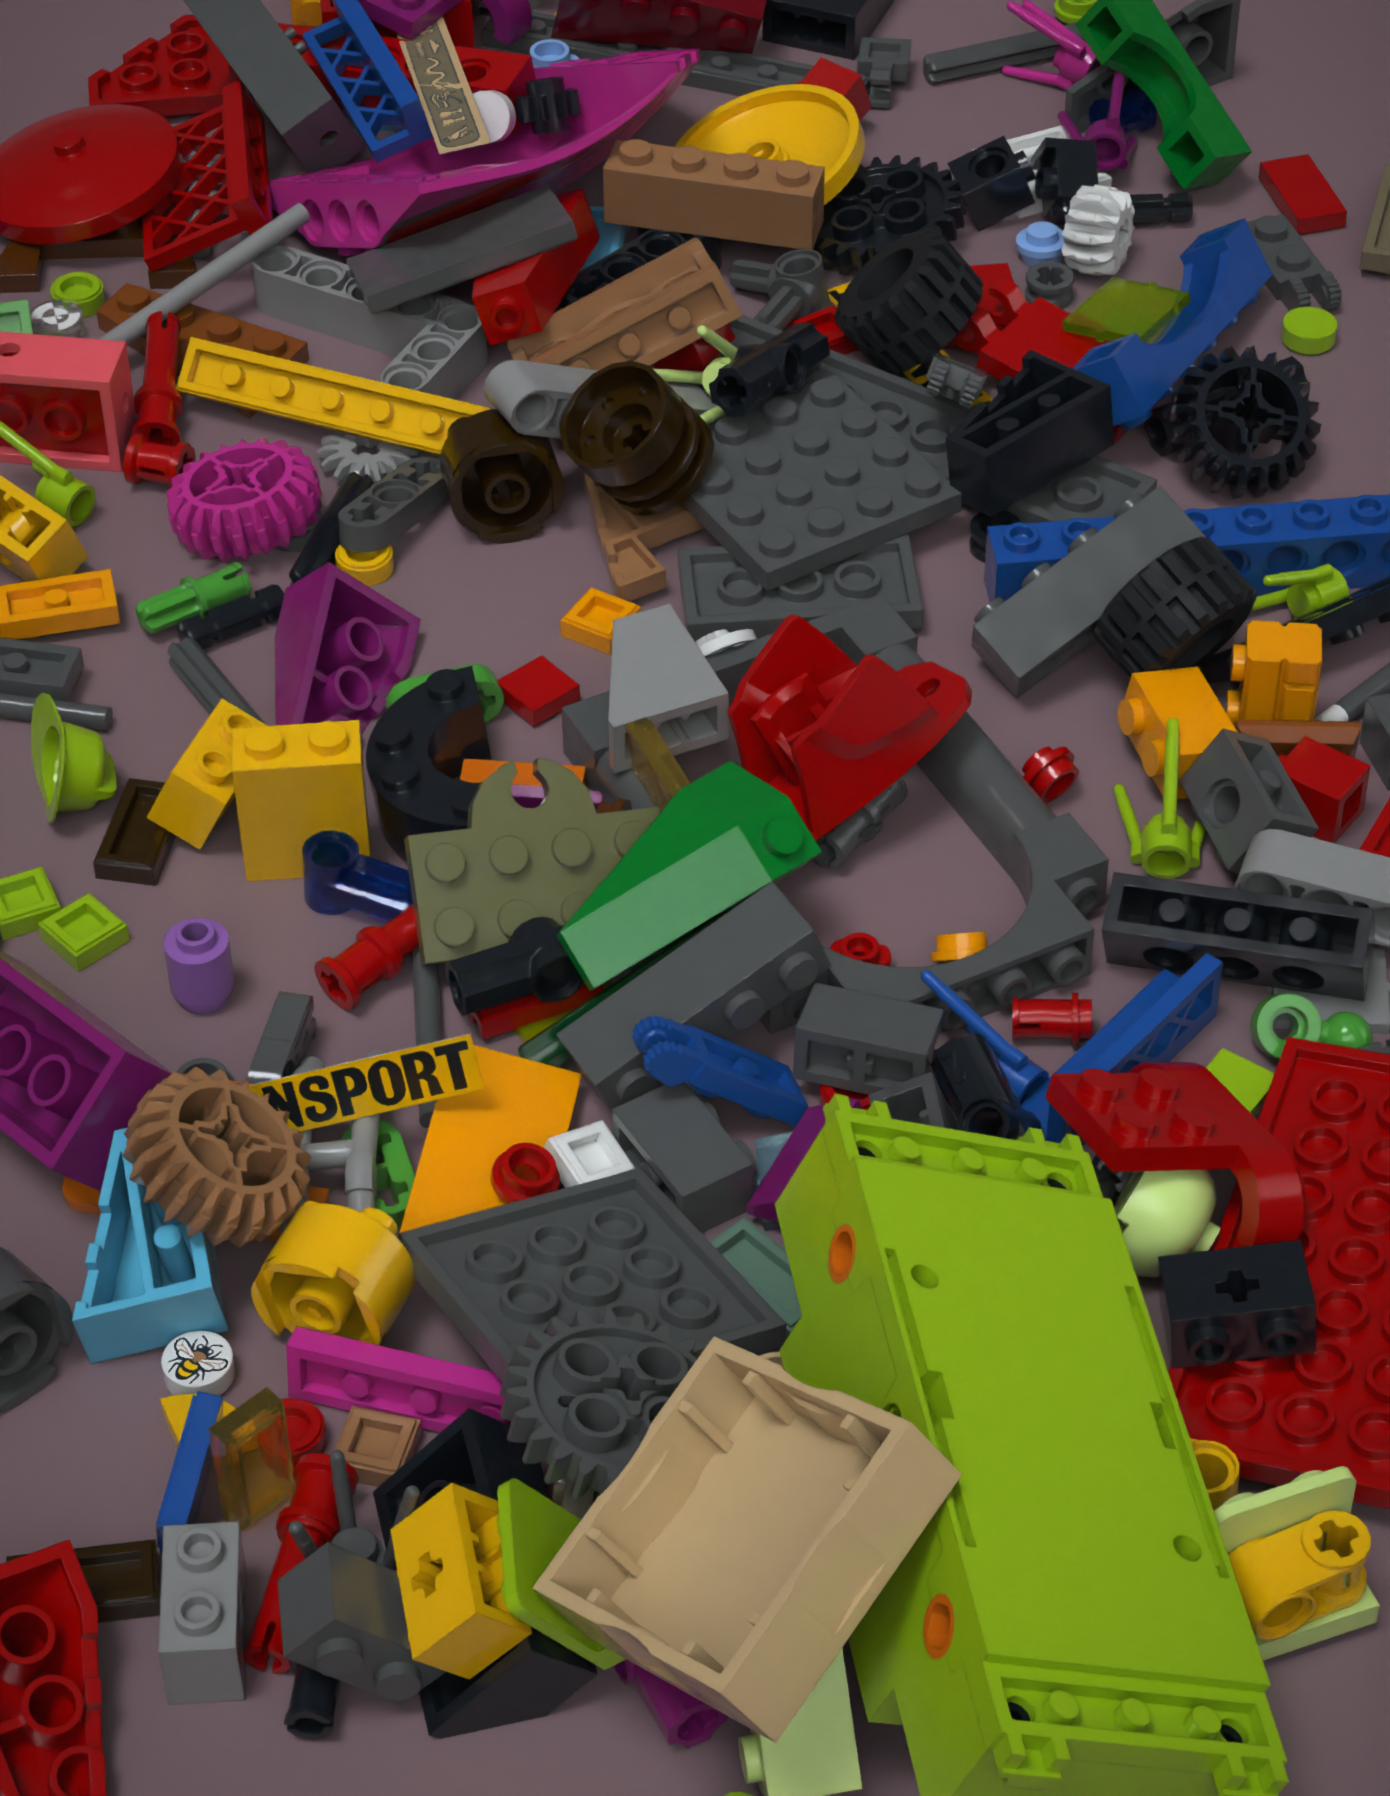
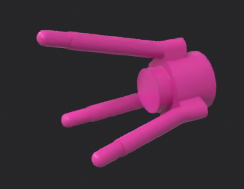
M1024 0L1022 7L1014 1H1009L1006 4L1010 12L1060 46L1053 59V66L1059 69V75L1008 65L1002 68L1004 75L1054 85L1066 91L1071 85L1101 65L1087 42L1030 0Z

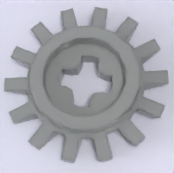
M334 431V434L324 436L321 439L323 447L317 450V459H325L320 464L323 472L336 468L332 479L339 482L347 474L356 472L360 476L368 474L373 479L374 485L401 464L412 459L409 457L410 455H418V451L337 431ZM361 446L367 448L377 446V454L371 455L368 452H363L358 455L357 448Z

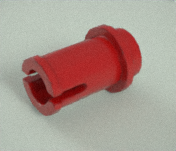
M1072 993V999H1019V997H1012V1040L1072 1039V1045H1079V1039L1092 1038V999H1079L1078 993Z

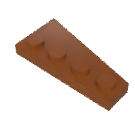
M126 283L96 311L99 329L106 333L163 294ZM191 303L174 314L180 319L182 326L176 375L180 376L190 337L303 364L309 360L308 343L306 341L278 331L263 328ZM167 319L162 322V328H167ZM147 333L128 345L144 356L146 353ZM236 407L238 412L248 418H251L256 413L255 411Z

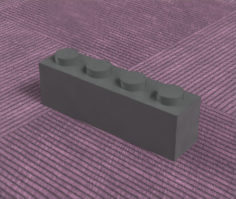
M1161 485L1145 497L1141 493H1137L1127 499L1114 513L1115 519L1100 531L1090 528L1083 532L1068 547V555L1053 566L1048 562L1039 565L1024 578L1021 583V590L1006 601L1002 597L992 600L978 612L974 619L976 623L973 625L971 646L1016 699L1096 640L1094 630L1104 609L1138 572L1169 549L1198 537H1206Z
M772 881L558 1032L556 1036L577 1070L612 1114L613 1108L665 1085L659 1079L655 1081L653 1077H649L643 1061H645L643 1053L638 1051L632 1039V1030L635 1029V1024H638L640 1019H645L647 1016L653 1017L656 1014L657 1017L663 1016L664 1020L669 1018L683 1025L689 1024L728 1040L742 1029L753 1026L761 1019L763 1014L795 991L809 986L819 974L831 967V964L814 929Z

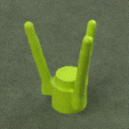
M0 421V437L32 461V468L43 476L36 487L35 498L67 519L71 527L81 525L93 511L96 502L95 489L74 477L72 472L55 464Z
M1330 564L1309 570L1270 574L1263 578L1265 586H1292L1257 596L1251 612L1287 602L1291 613L1295 617H1299L1349 595V588L1341 572Z
M1170 718L1167 721L1163 811L1154 815L1149 820L1148 824L1144 826L1142 834L1124 785L1116 784L1113 788L1116 803L1130 842V861L1133 864H1142V868L1146 873L1161 879L1180 877L1189 871L1190 868H1196L1200 865V848L1207 831L1197 818L1191 831L1184 819L1177 815L1179 721L1176 718Z

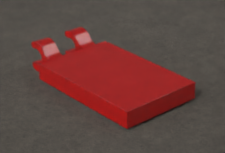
M1000 278L989 288L988 293L999 300L996 299L986 309L977 306L973 315L966 323L968 326L954 337V342L960 348L979 354L976 367L999 380L1004 376L1014 378L1023 368L1022 357L1029 350L1073 368L1091 348L1116 340L1041 297H1038L1032 304H1029L1025 300L1020 288L1013 281L1006 278ZM995 324L1004 325L1006 327L1002 331H1000L995 326ZM1120 424L1113 426L1114 444L1129 429L1123 430Z

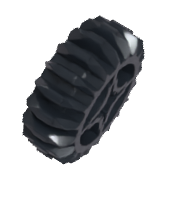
M1232 346L1225 348L1219 355V359L1212 353L1207 354L1199 362V368L1194 366L1186 371L1182 377L1184 384H1179L1171 395V400L1176 405H1173L1167 412V421L1175 424L1177 427L1173 428L1170 432L1168 442L1185 446L1177 455V463H1187L1192 460L1196 464V468L1192 472V480H1199L1205 474L1213 478L1210 483L1211 493L1219 492L1225 483L1229 484L1233 499L1242 497L1247 488H1249L1255 498L1263 497L1269 490V486L1275 491H1279L1289 483V477L1297 478L1306 468L1304 460H1309L1316 451L1317 445L1312 439H1315L1320 433L1322 424L1310 418L1317 413L1319 402L1303 399L1310 390V382L1295 384L1291 379L1296 371L1295 364L1288 365L1283 371L1275 366L1277 362L1276 352L1269 353L1263 361L1258 360L1254 346L1247 347L1240 357ZM1222 387H1236V393L1230 401H1219L1217 405L1205 404V399L1209 392ZM1214 438L1219 440L1223 444L1224 448ZM1271 439L1282 441L1279 453L1263 459H1252V452L1258 446V443L1268 444Z

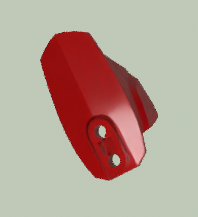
M791 614L776 629L739 682L734 700L727 713L736 740L742 768L787 795L816 841L881 794L933 749L970 707L972 689L965 678L932 661L908 665L896 671L879 657L868 654L856 665L816 627L802 617Z

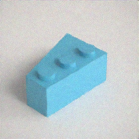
M127 1128L114 1131L98 1202L101 1215L94 1243H89L85 1264L88 1272L81 1301H76L72 1323L91 1364L167 1346L176 1337L191 1331L202 1330L216 1334L229 1331L215 1247L210 1243L204 1232H198L188 1238L183 1223L176 1219L164 1223L165 1210L158 1203H143L146 1186L129 1180L133 1164L122 1156L127 1146L126 1142L128 1139L124 1135Z

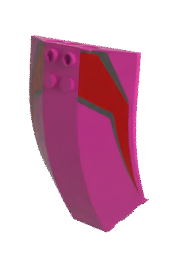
M699 48L637 51L590 61V58L555 62L551 63L549 67H533L536 79L563 76L565 89H578L581 114L569 115L571 129L547 134H533L531 122L522 123L515 134L511 133L500 142L488 143L440 155L432 137L378 163L371 157L345 165L270 180L272 209L281 215L295 204L301 203L307 209L311 218L308 223L297 229L305 236L306 240L315 247L338 248L339 256H350L370 251L549 185L555 193L604 161L609 156L616 139L629 140L647 123L700 60Z

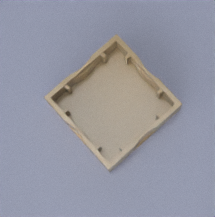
M714 1336L654 1418L629 1463L611 1485L597 1497L532 1589L586 1637L777 1743L962 1474L912 1422L839 1390H826L806 1385L793 1378L781 1365Z

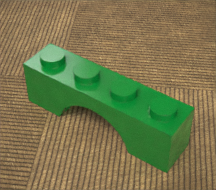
M1098 0L1075 24L1100 64L1130 78L1153 102L1163 124V139L1156 149L1183 190L1221 183L1252 153V150L1152 0Z

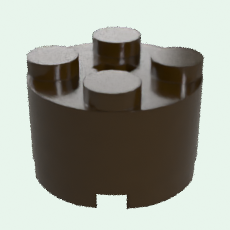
M497 409L486 410L470 417L459 418L448 428L447 439L440 454V471L454 516L463 527L465 525L474 532H477L479 538L488 542L511 543L533 536L542 529L541 523L552 511H554V514L557 513L564 498V479L549 437L524 435L516 432Z

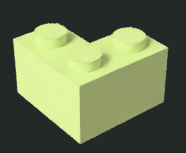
M842 1648L777 1743L750 1729V1735L739 1736V1753L746 1784L758 1782V1788L763 1796H825L863 1789Z

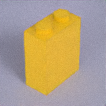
M324 721L320 723L232 728V775L246 882L372 873L370 825L360 721Z

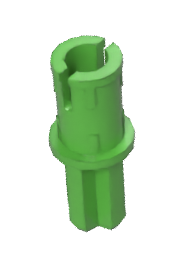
M238 562L230 563L224 568L197 579L186 576L180 580L178 587L139 602L135 607L138 622L143 631L155 634L175 626L181 620L196 614H200L201 618L206 617V610L246 594L251 595L252 588L246 572L236 576V573L241 572L243 569L242 565Z

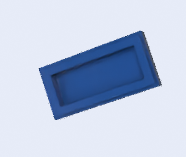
M200 1391L197 1392V1395H193L156 1521L157 1548H160L161 1554L163 1550V1526L195 1524L223 1428L222 1396Z

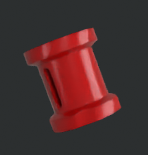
M136 433L129 440L123 460L124 478L126 482L139 485L145 480L169 485V488H171V478L183 473L184 464L195 462V449L185 442H180L176 446L150 442L148 436Z

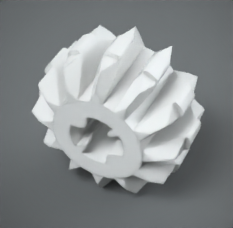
M1097 184L1094 186L1082 185L1076 195L1070 200V209L1068 214L1065 215V228L1061 233L1064 236L1061 250L1063 256H1065L1066 265L1069 268L1078 270L1079 273L1102 276L1103 274L1115 275L1118 272L1120 266L1126 261L1128 247L1132 245L1131 235L1135 228L1133 225L1135 209L1129 193L1119 191L1115 187Z

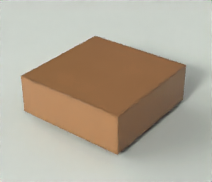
M352 1406L335 1450L342 1451L345 1456V1462L356 1470L359 1477L358 1483L379 1487L415 1455L422 1437L421 1419Z

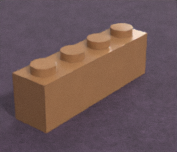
M616 139L603 167L604 222L794 249L813 250L824 221L825 167L807 165L798 160L777 161L755 158L746 153L725 154L702 151L693 146L672 147L650 144L641 139Z

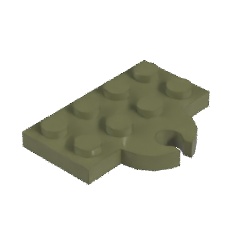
M537 758L533 761V775L541 783L544 797L540 806L525 808L514 800L511 793V784L517 774L514 760L500 766L479 785L468 807L467 829L408 835L404 839L421 966L445 964L451 960L508 943L514 930L532 918L544 916L553 918L560 926L566 924L599 883L607 877L628 852V849L660 814L659 806L597 814L589 790L573 771L552 760Z

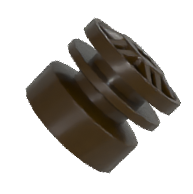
M635 361L613 363L593 373L572 395L563 412L560 428L563 449L574 463L595 482H598L625 510L642 516L664 513L683 503L701 485L712 463L715 444L710 426L649 365Z

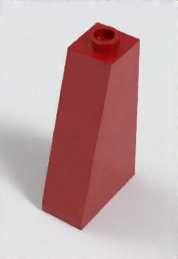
M584 188L556 196L573 220L578 235L575 241L474 278L472 300L490 346L541 332L599 242L600 234Z

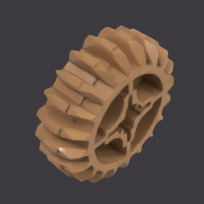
M194 1067L190 1072L183 1075L174 1071L168 1078L163 1079L160 1084L158 1083L153 1090L150 1089L137 1104V1110L128 1121V1128L124 1133L128 1139L126 1142L127 1146L122 1156L133 1164L129 1180L146 1186L143 1203H158L165 1210L164 1223L176 1219L185 1225L188 1238L198 1232H204L214 1247L229 1239L232 1244L241 1248L248 1241L254 1239L262 1242L267 1236L274 1234L282 1223L286 1224L299 1208L297 1204L306 1193V1187L311 1180L306 1172L312 1157L306 1151L300 1149L304 1134L298 1130L288 1128L287 1121L290 1112L276 1111L269 1104L270 1093L262 1096L257 1095L249 1089L247 1078L235 1084L229 1081L226 1073L221 1068L208 1076L200 1068Z

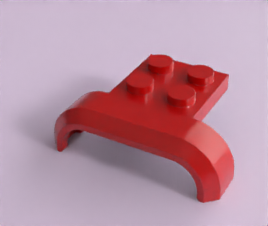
M1157 1062L1139 1064L1128 1073H1110L1100 1069H1086L1082 1073L1052 1074L1045 1098L1112 1172L1230 1169L1238 1181L1242 1195L1243 1207L1242 1219L1237 1233L1238 1243L1244 1247L1300 1239L1306 1217V1194L1301 1175L1295 1163L1281 1143L1204 1066L1193 1062Z

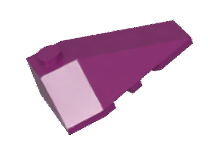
M330 562L287 587L275 632L276 725L359 720L362 735L370 721L379 716L386 706L385 698L393 686L403 680L410 669L421 619Z

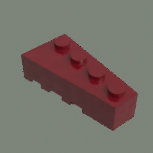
M559 0L551 38L686 49L699 48V50L752 54L763 20L766 0Z

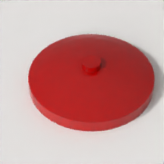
M104 104L61 112L17 132L0 145V235L26 244H66L104 235L143 216L168 195L176 184L182 170L183 155L172 125L158 113L142 107Z

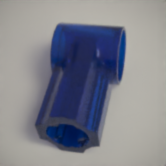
M330 830L316 833L305 841L302 848L303 890L305 902L310 909L326 915L342 914L353 909L389 922L413 904L408 870L359 854L358 843L352 836L344 832Z

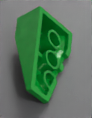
M732 761L725 763L678 790L650 826L631 845L628 852L613 870L599 883L556 935L589 991L591 992L682 939L725 910L735 908L773 881L776 884L822 853L789 797Z

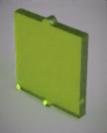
M1112 277L1062 321L1063 331L1094 337L1098 342L1113 341L1137 332L1141 342L1146 343L1190 303V292L1156 286L1155 282L1141 283Z

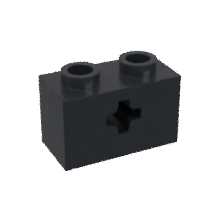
M1301 1240L1158 1256L1160 1307L1172 1369L1199 1365L1213 1366L1225 1362L1268 1357L1283 1358L1293 1354L1316 1352V1303Z

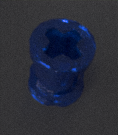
M1139 86L1130 88L1126 95L1122 96L1120 125L1125 133L1134 130L1146 132L1153 129L1157 120L1156 107ZM1100 98L1093 102L1089 108L1090 125L1096 121L1107 119L1110 107L1109 100Z

